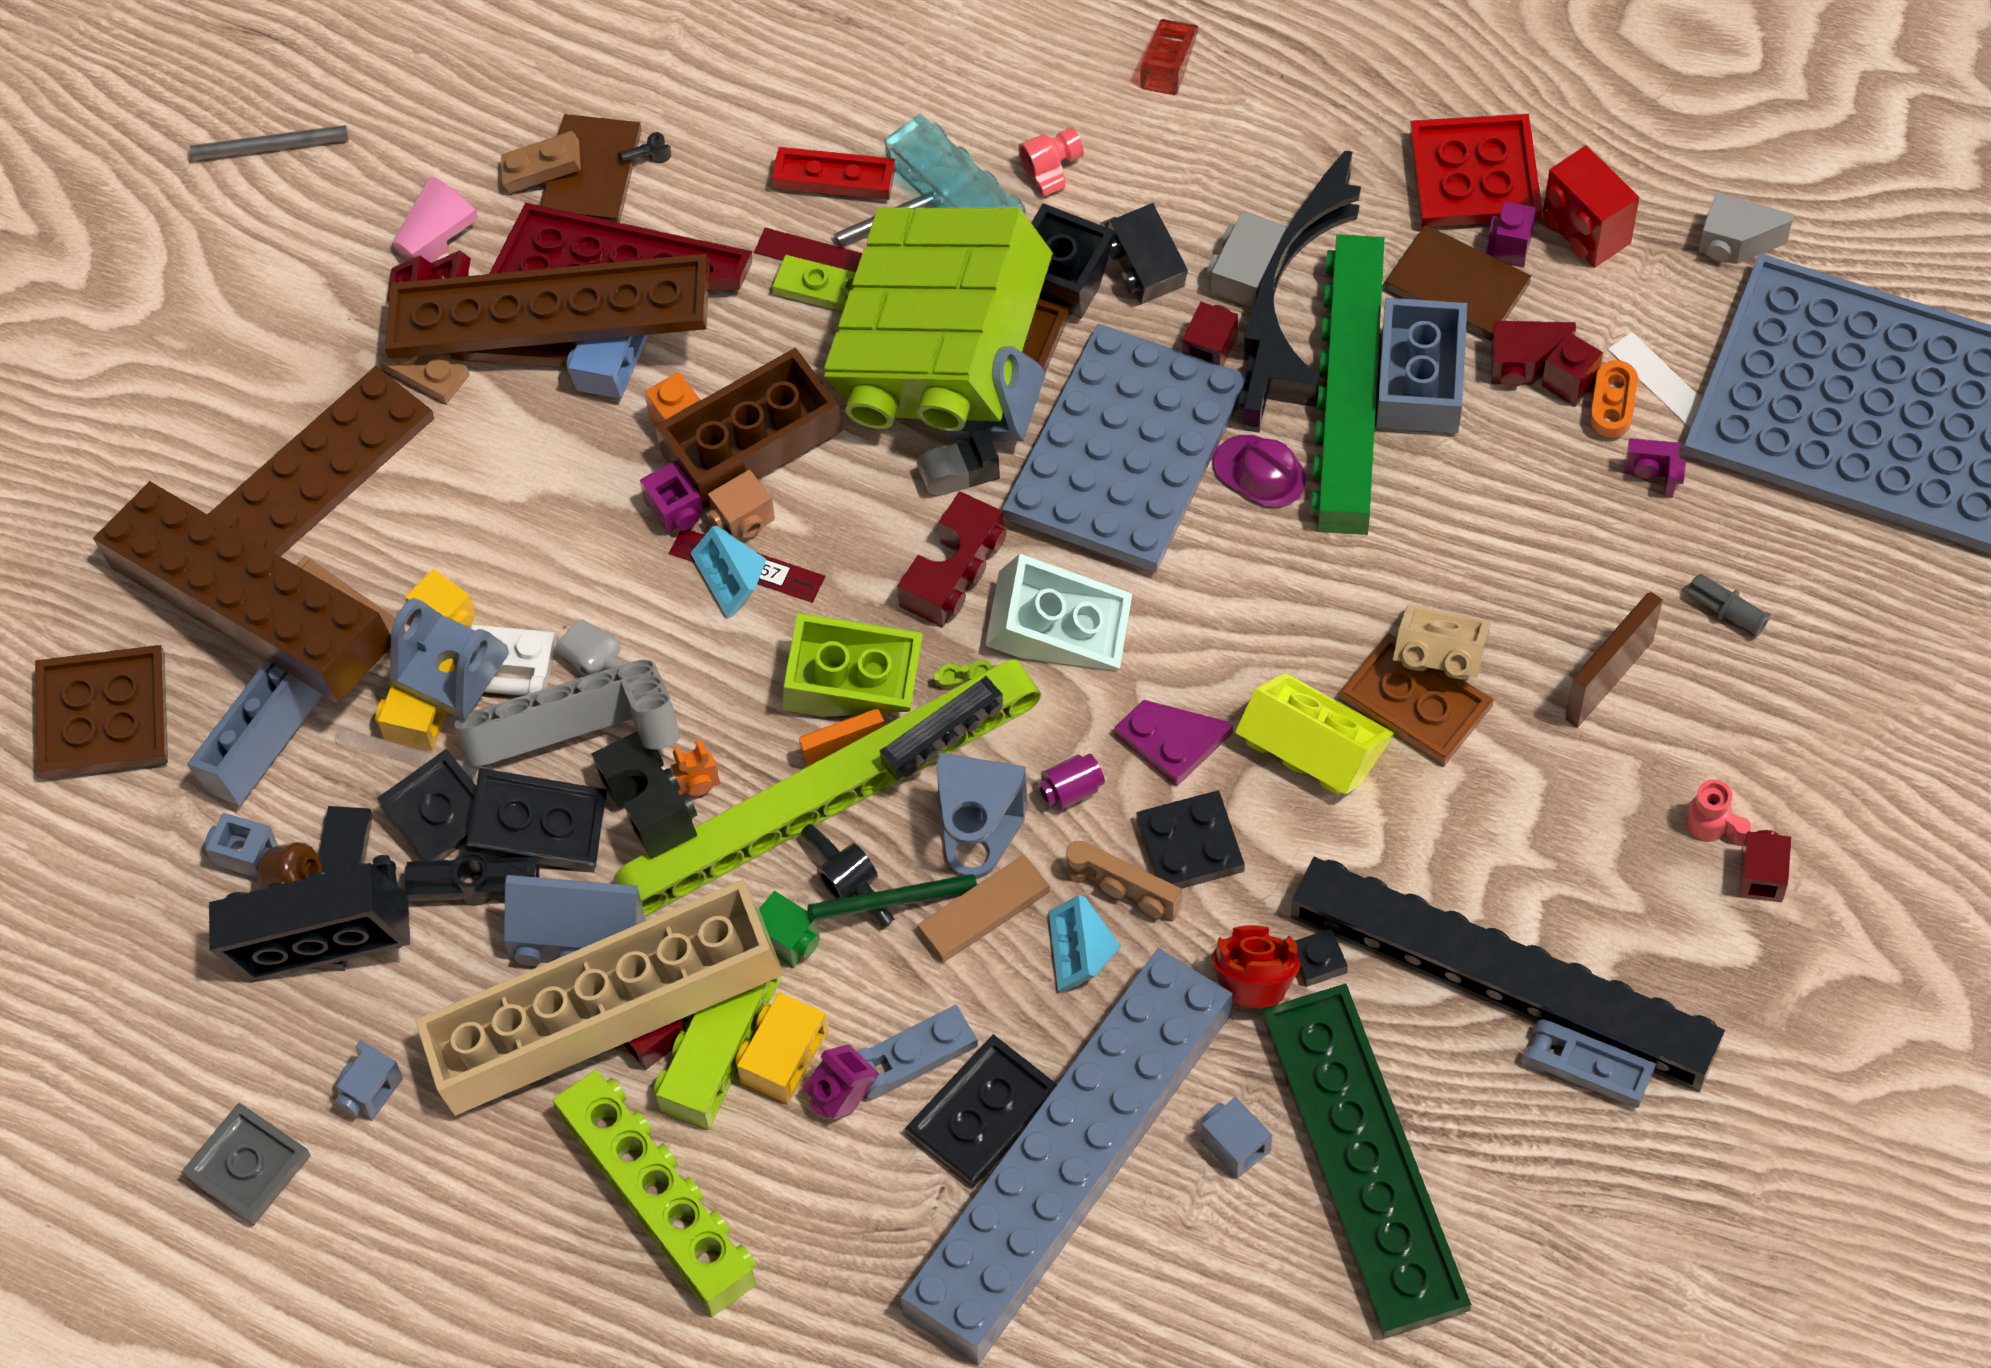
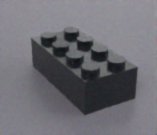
M352 863L346 869L330 873L316 872L309 874L306 879L289 883L275 882L267 885L265 889L249 893L234 892L228 894L224 899L209 902V950L250 983L410 945L408 896L371 863Z

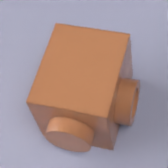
M750 469L708 493L710 511L707 512V516L711 525L719 526L739 541L743 538L755 536L765 525L775 520L772 498Z

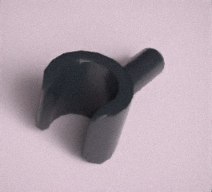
M659 132L650 134L647 138V144L618 152V158L621 162L648 155L656 163H664L671 158V146L665 144L664 135Z

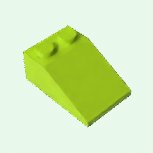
M797 612L783 688L782 710L821 717L860 715L873 709H879L880 713L910 712L923 633Z

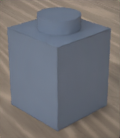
M1236 1096L1226 1105L1222 1103L1216 1104L1203 1117L1202 1143L1237 1179L1271 1152L1272 1134Z

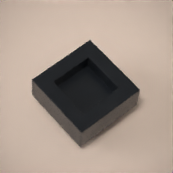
M1332 928L1295 940L1297 956L1300 960L1299 971L1306 987L1347 973L1348 965Z

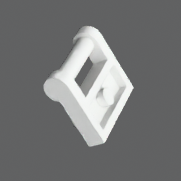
M472 625L471 629L475 631L477 629L488 631L507 645L509 655L497 672L533 675L531 680L494 676L484 692L524 696L547 689L557 641L555 632Z

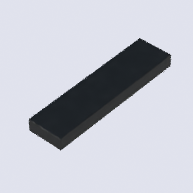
M328 806L319 853L323 873L346 869L352 863H365L373 818L370 808ZM347 960L310 969L345 971Z

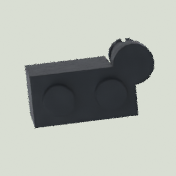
M1154 203L1122 216L1112 217L1100 222V225L1115 230L1110 257L1113 260L1118 259L1124 270L1122 271L1123 282L1130 294L1136 293L1141 304L1185 286L1188 269Z

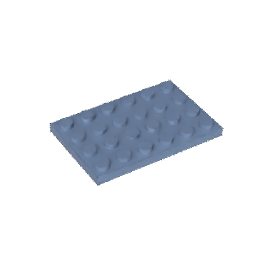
M1098 323L1002 509L1003 519L1157 573L1238 406L1241 389L1247 388L1248 379H1245V373Z

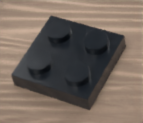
M445 749L377 797V804L423 861L442 860L467 842L476 785L450 752Z
M1219 790L1136 812V820L1156 877L1183 889L1245 871V863Z

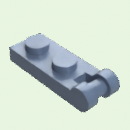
M957 1004L871 1048L857 1050L876 1071V1066L886 1062L890 1069L886 1073H879L866 1093L868 1099L881 1097L978 1047V1040Z
M1547 1020L1537 1021L1532 1032L1535 1038L1533 1044L1525 1048L1521 1058L1523 1065L1534 1071H1546L1639 1108L1656 1063ZM1551 1045H1558L1564 1048L1561 1056L1549 1052Z

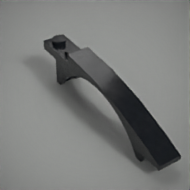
M1344 151L1316 185L1289 224L1262 279L1244 336L1243 360L1248 361L1245 379L1251 381L1249 390L1241 389L1237 413L1244 414L1243 430L1260 433L1267 399L1316 407L1319 374L1306 365L1287 342L1275 313L1274 296L1284 271L1292 259L1307 244L1324 232L1358 218L1360 205L1351 203L1359 201L1361 186L1349 184L1353 154L1351 151Z

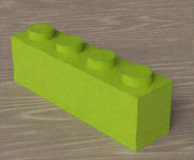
M781 976L691 1014L693 1019L687 1032L682 1030L675 1040L672 1051L674 1059L669 1069H662L655 1082L654 1094H656L660 1112L710 1130L738 1071L735 1064L737 1053L744 1041L748 1040L751 1042L758 1029L756 1027L758 1016L764 1005L770 1004L781 981Z

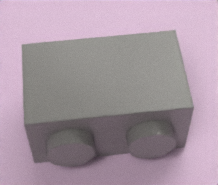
M1242 211L1236 224L1230 223L1225 231L1222 241L1224 248L1221 254H1214L1209 263L1207 277L1211 278V295L1253 309L1262 279L1286 233L1287 226Z

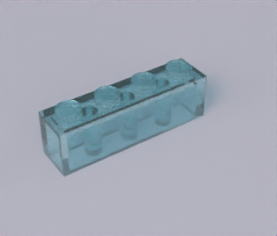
M921 113L884 139L886 158H895V171L921 195L933 191L932 197L935 200V208H1021L1024 214L1026 213L1023 203L1014 194L1009 195L1005 192L991 172L980 169L973 162L971 155L965 148L955 146L947 138L945 131L940 125L935 122L930 123Z

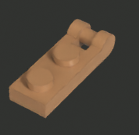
M1081 840L1074 841L1067 847V875L1073 882L1083 883L1089 880L1100 885L1101 889L1111 897L1117 899L1124 897L1138 904L1142 911L1152 917L1160 918L1163 916L1171 921L1175 920L1182 905L1181 888Z

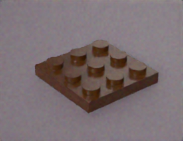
M162 645L35 660L37 773L40 779L168 763L165 652Z

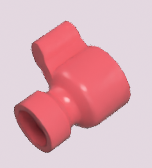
M1072 127L1058 132L1056 138L1040 135L1022 142L1018 146L1022 165L1027 175L1035 181L1042 197L1065 189V178L1061 161L1067 160L1070 162L1083 157L1084 154L1081 140Z
M1707 780L1700 785L1697 795L1690 802L1686 826L1690 834L1698 840L1711 842L1725 836L1731 839L1733 844L1741 846L1744 844L1747 831L1751 829V824L1746 818L1738 817L1732 813V791L1723 781Z

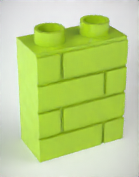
M878 207L866 241L867 248L863 250L852 283L854 288L849 292L838 325L840 330L835 334L824 367L826 371L824 377L847 403L846 414L853 421L874 429L891 427L894 418L921 419L927 425L944 431L962 430L966 420L1001 421L1003 410L993 383V360L998 349L1003 346H1013L1022 352L1053 254L1021 208H916V210H913L912 208ZM1009 357L1006 358L1004 363V380L1008 386L1012 376V365Z

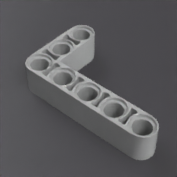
M651 660L633 661L470 712L465 720L458 718L454 722V728L465 762L473 767L491 764L631 719L643 746L647 749L665 748L674 744L680 738V731L669 694L655 663Z

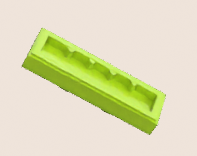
M785 255L772 286L773 295L843 312L849 292L854 288L852 283L856 272Z

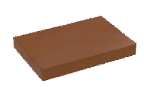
M1388 633L1339 692V700L1365 717L1391 730L1396 737L1444 767L1493 707L1494 699L1462 679L1446 676L1444 670L1427 667V670L1416 671L1404 667L1402 662L1393 660L1397 638Z

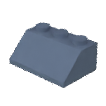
M514 875L506 876L504 943L510 960H515L517 963L525 966H537L540 962L549 963L646 921L638 886Z

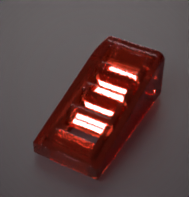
M1166 19L1160 20L1141 63L1140 87L1142 89L1170 95L1178 93L1198 34L1197 25ZM1165 37L1183 40V42L1165 39Z

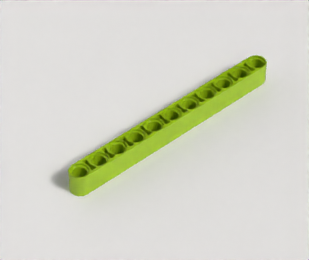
M1011 659L696 826V837L653 858H650L646 853L634 859L616 872L613 881L615 884L638 886L644 914L648 916L801 834L803 828L808 824L816 826L898 782L881 764L879 750L967 690L984 676H987L1003 694L1001 711L994 717L988 716L976 730L972 732L967 731L961 735L956 744L951 747H944L932 761L923 762L917 767L916 771L937 761L940 752L950 754L1026 713L1040 701L1042 694L1019 660Z

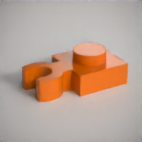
M701 739L695 741L696 747L690 752L682 753L679 747L673 750L676 763L670 765L681 789L678 792L679 795L687 793L689 796H700L720 784L716 762L711 751L707 752L705 744Z

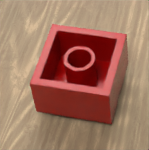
M1585 145L1549 169L1542 216L1552 231L1559 232L1570 243L1572 250L1577 256L1585 258L1595 268L1631 244L1640 197L1602 159Z

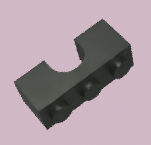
M637 731L591 753L603 786L607 789V792L618 808L624 805L634 834L650 858L697 836L692 822V818L697 816V812L687 793L679 795L678 792L681 789L674 773L670 768L665 770L661 768L664 766L659 751L657 749L645 748Z

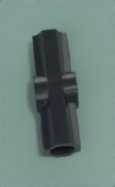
M475 852L462 853L454 860L407 862L404 874L405 893L408 896V901L460 899L467 905L477 906L484 904L490 898L505 897L507 875L540 878L539 862L537 856L484 858V856ZM472 875H480V876H481V877L479 878V880H477V881H475V882H472V883H465V882H464L465 879L468 878L469 876H472Z

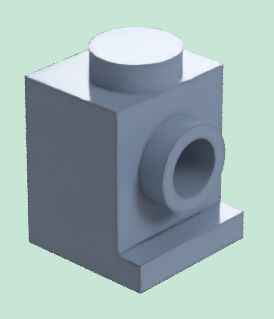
M222 813L217 826L210 828L205 840V849L212 865L252 876L255 881H258L257 871L261 856L266 850L278 845L270 826L227 813Z
M360 1040L355 1046L359 1055L355 1062H349L342 1069L338 1077L336 1088L339 1095L334 1103L352 1117H356L359 1113L373 1121L401 1083L403 1077L395 1060Z

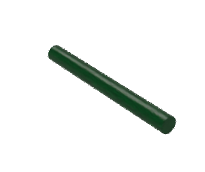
M973 874L808 904L807 912L810 921L813 922L966 893L975 887L977 882Z

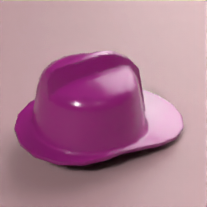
M1238 435L1228 438L1220 444L1213 455V468L1217 477L1226 485L1265 507L1280 508L1291 505L1300 498L1305 489L1306 475L1302 465L1295 458L1293 451L1286 444L1278 440L1264 439L1255 435Z

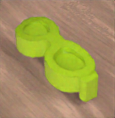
M986 660L974 661L970 667L968 665L960 667L957 664H945L941 666L938 672L934 673L935 685L940 686L942 689H954L994 668L996 665H991Z

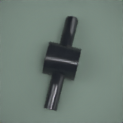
M808 824L803 828L801 837L826 861L817 868V872L822 883L835 899L875 892L869 884L877 879V871L871 860L859 846L851 843L842 851H839L813 824ZM887 908L868 911L881 929L895 920Z

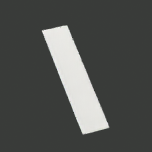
M1633 332L1608 348L1618 360L1632 365L1637 372L1638 379L1691 429L1702 398Z

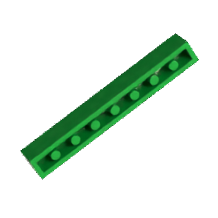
M1336 234L1335 250H1327L1326 274L1334 275L1333 284L1325 283L1324 308H1331V317H1323L1321 341L1329 342V352L1321 351L1319 376H1327V386H1319L1317 410H1325V421L1317 420L1315 445H1323V456H1314L1313 480H1321V491H1312L1311 516H1319L1318 532L1368 535L1385 237Z

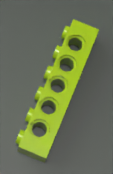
M595 1069L552 1099L559 1119L711 1317L718 1314L756 1286L753 1269L757 1265L751 1254L742 1244L737 1247L732 1244L726 1236L730 1233L726 1222L716 1210L709 1214L700 1202L704 1199V1196L696 1183L689 1176L683 1180L674 1168L678 1166V1163L671 1151L664 1143L658 1147L649 1137L652 1129L638 1110L631 1114L623 1103L627 1100L626 1095L613 1078L606 1081L600 1072ZM612 1117L616 1119V1122L609 1128L596 1127V1124L603 1118ZM638 1150L642 1152L641 1156L635 1161L626 1162L621 1160L622 1156L628 1151ZM663 1183L668 1185V1188L662 1194L650 1195L646 1193L654 1184ZM681 1217H691L694 1219L692 1225L685 1229H677L672 1226ZM714 1250L721 1253L720 1257L712 1263H703L698 1260L706 1251Z

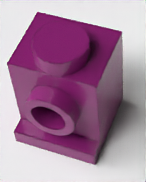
M1504 201L1500 217H1492L1486 254L1506 264L1524 268L1532 238L1536 208Z
M676 461L640 479L644 502L648 507L650 506L667 532L675 528L685 531L692 528L698 522L699 515L703 513L701 497Z
M848 1044L824 1050L820 1056L822 1061L803 1088L811 1097L809 1101L811 1109L822 1117L834 1119L852 1114L879 1075Z

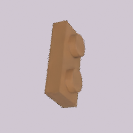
M569 131L501 154L502 185L510 194L581 170L579 139L573 131Z
M385 352L378 361L380 369L385 373L446 405L470 376L467 366L444 354L389 358Z

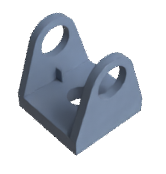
M1013 346L999 348L993 360L992 377L1003 410L1001 421L966 420L962 430L945 431L951 440L971 439V432L987 428L992 441H1024L1046 375L1040 364ZM1007 357H1009L1012 366V376L1008 386L1004 380V363Z
M412 598L401 608L392 627L390 680L392 686L465 720L509 655L508 647L490 632L483 629L475 631L443 616L425 602ZM415 611L413 621L407 632L403 635L406 622ZM453 658L458 660L457 670L446 673L438 669L440 664L447 659Z
M940 752L936 770L947 862L951 870L958 876L973 874L976 879H979L993 871L1025 820L1028 806L1026 767ZM982 842L987 846L990 854L987 861L981 866L974 868L966 867L956 859V851L961 844L972 845Z

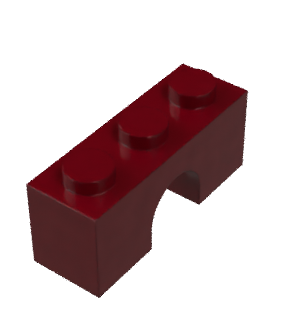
M961 491L957 493L939 521L940 543L955 550L957 553L945 561H932L918 554L897 586L900 608L942 628L951 615L956 616L960 612L966 599L965 592L971 583L977 584L980 581L986 568L987 558L992 551L997 552L1001 548L1007 534V530L1004 529L1002 510Z

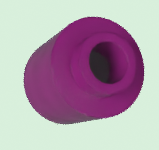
M1089 753L1083 757L1077 754L1042 771V782L1038 783V789L1042 799L1048 806L1054 805L1061 811L1097 793L1098 787L1105 784V778L1100 765L1092 754Z

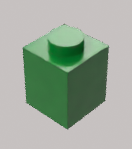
M774 890L759 908L777 958L794 968L802 957L805 959L810 957L817 948L820 941L817 921L811 922L805 909Z

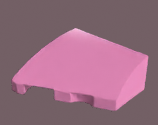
M431 177L426 182L392 242L393 248L406 261L420 255L429 262H433L449 250L447 240L478 219L476 210L451 187L439 179Z

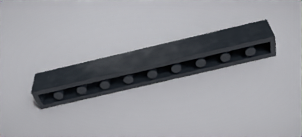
M1314 856L1292 898L1291 918L1320 931L1332 928L1336 938L1537 1023L1538 1020H1547L1656 1063L1653 1073L1697 1092L1701 1091L1719 1051L1725 1029L1717 1027L1713 1020L1705 1016H1691L1679 1011L1665 999L1658 997L1649 998L1634 992L1632 987L1622 981H1608L1592 974L1591 970L1582 964L1563 962L1552 957L1548 951L1539 946H1525L1511 940L1506 933L1499 929H1485L1469 922L1464 915L1456 911L1449 910L1445 912L1429 905L1425 899L1411 893L1402 894L1390 889L1386 883L1378 878L1371 876L1364 878L1350 872L1343 864L1335 860L1328 859L1324 861Z

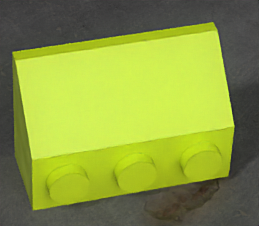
M1283 673L1254 689L1235 731L1236 734L1246 739L1247 745L1264 753L1270 752L1283 759L1282 763L1290 770L1298 773L1306 772L1320 780L1319 784L1323 788L1336 794H1347L1361 785L1394 735V732L1287 673Z

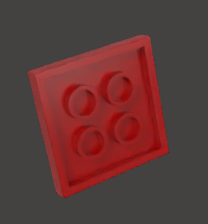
M1529 114L1410 121V137L1421 227H1424V225L1435 227L1491 223L1493 216L1500 217L1504 201L1535 207L1534 221L1541 220L1543 210Z

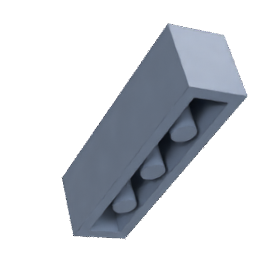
M265 661L187 763L188 767L209 795L240 806L323 694L296 679L293 675Z

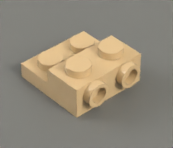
M1407 605L1399 627L1393 660L1400 661L1404 667L1416 671L1427 670V667L1444 670L1446 676L1454 679L1464 680L1468 679L1469 676L1478 677L1491 622Z

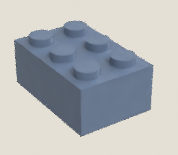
M1385 298L1376 428L1459 433L1463 397L1467 303Z

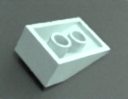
M1018 554L998 573L985 646L1027 660L1117 671L1121 665L1132 593Z

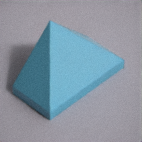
M712 526L690 553L726 617H733L754 592L767 560L719 526Z
M1078 895L1049 911L1058 991L1065 993L1095 977L1121 945L1084 896Z

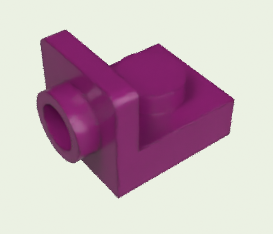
M1629 438L1624 473L1635 474L1642 478L1665 477L1664 497L1673 498L1676 484L1684 483L1686 459H1678V442Z

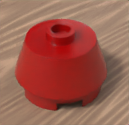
M1244 925L1234 927L1232 936L1226 939L1218 938L1217 948L1212 953V963L1219 985L1232 993V1003L1249 1008H1266L1274 1006L1284 999L1300 969L1297 944L1290 936L1283 941L1280 938L1268 935L1269 927Z

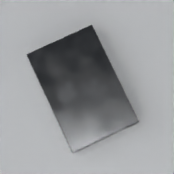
M479 768L465 851L504 858L537 856L539 864L594 873L607 789Z
M992 1034L907 1125L905 1133L970 1187L974 1188L1012 1147L1057 1084L996 1035Z

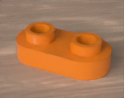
M1621 360L1608 361L1597 372L1590 423L1594 431L1604 437H1620L1631 426L1638 375L1634 367L1627 362ZM1618 384L1621 388H1612L1610 385ZM1606 418H1613V419H1615L1617 422H1609V421H1606L1605 419H1606Z

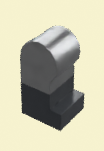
M987 428L971 432V439L949 445L947 448L939 447L926 451L917 459L916 463L928 493L936 496L1000 479L999 456Z

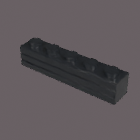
M984 676L967 690L879 750L881 764L892 774L896 781L902 777L911 776L920 764L925 761H932L940 750L946 746L951 747L956 744L960 736L967 731L972 732L976 730L981 721L988 716L994 717L1003 706L1002 692L987 676Z

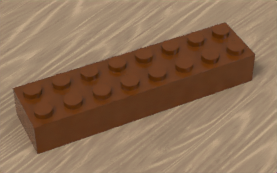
M151 481L93 537L96 545L113 570L274 666L293 675L296 679L337 703L350 692L391 648V634L379 612Z

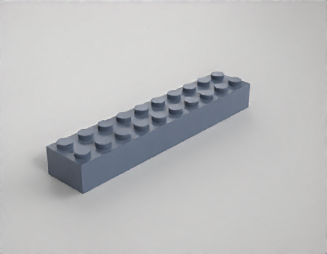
M1157 948L901 1296L903 1316L979 1366L1232 1014V993Z

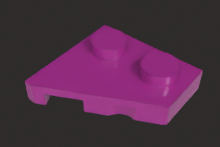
M1142 700L1114 727V735L1175 786L1181 784L1233 734V725L1228 721L1147 700Z

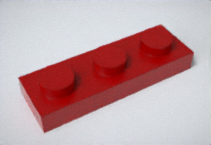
M778 147L772 174L773 188L890 200L896 163L895 158Z

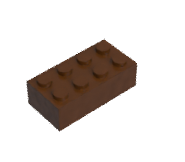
M796 347L655 426L660 452L668 463L673 461L678 463L699 493L703 510L710 506L708 493L749 469L758 479L842 431L839 403Z

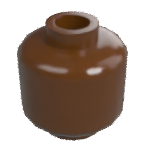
M292 842L277 845L266 850L261 856L257 871L258 881L262 889H265L267 885L275 882L289 883L306 879L309 874L322 872V864L315 850L306 843Z

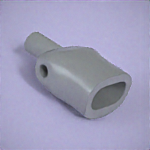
M583 619L576 622L560 638L555 648L558 655L569 661L584 676L624 664L616 658L620 652L619 641L614 636L598 630Z

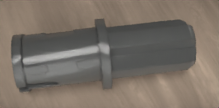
M1698 574L1688 587V595L1719 614L1718 619L1724 620L1726 618L1753 634L1752 636L1754 637L1760 635L1770 619L1771 614L1762 611L1739 597L1740 592L1738 590L1731 592L1703 574Z

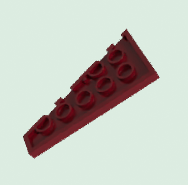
M525 202L489 274L707 254L710 262L709 290H740L752 265V251Z

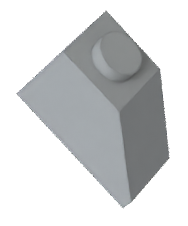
M1716 193L1702 231L1698 253L1709 256L1717 261H1728L1735 264L1758 256L1759 253L1763 254L1787 244L1794 214Z

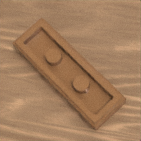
M1022 855L918 924V931L944 963L1050 893V886L1028 858Z

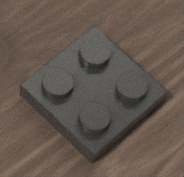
M238 1103L181 1172L185 1179L252 1225H255L311 1155L306 1147L241 1103Z

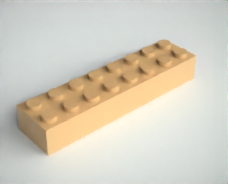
M744 879L415 1019L437 1091L456 1116L784 975L758 905Z

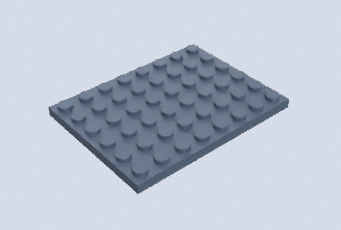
M1759 253L1688 434L1682 454L1991 553V325Z

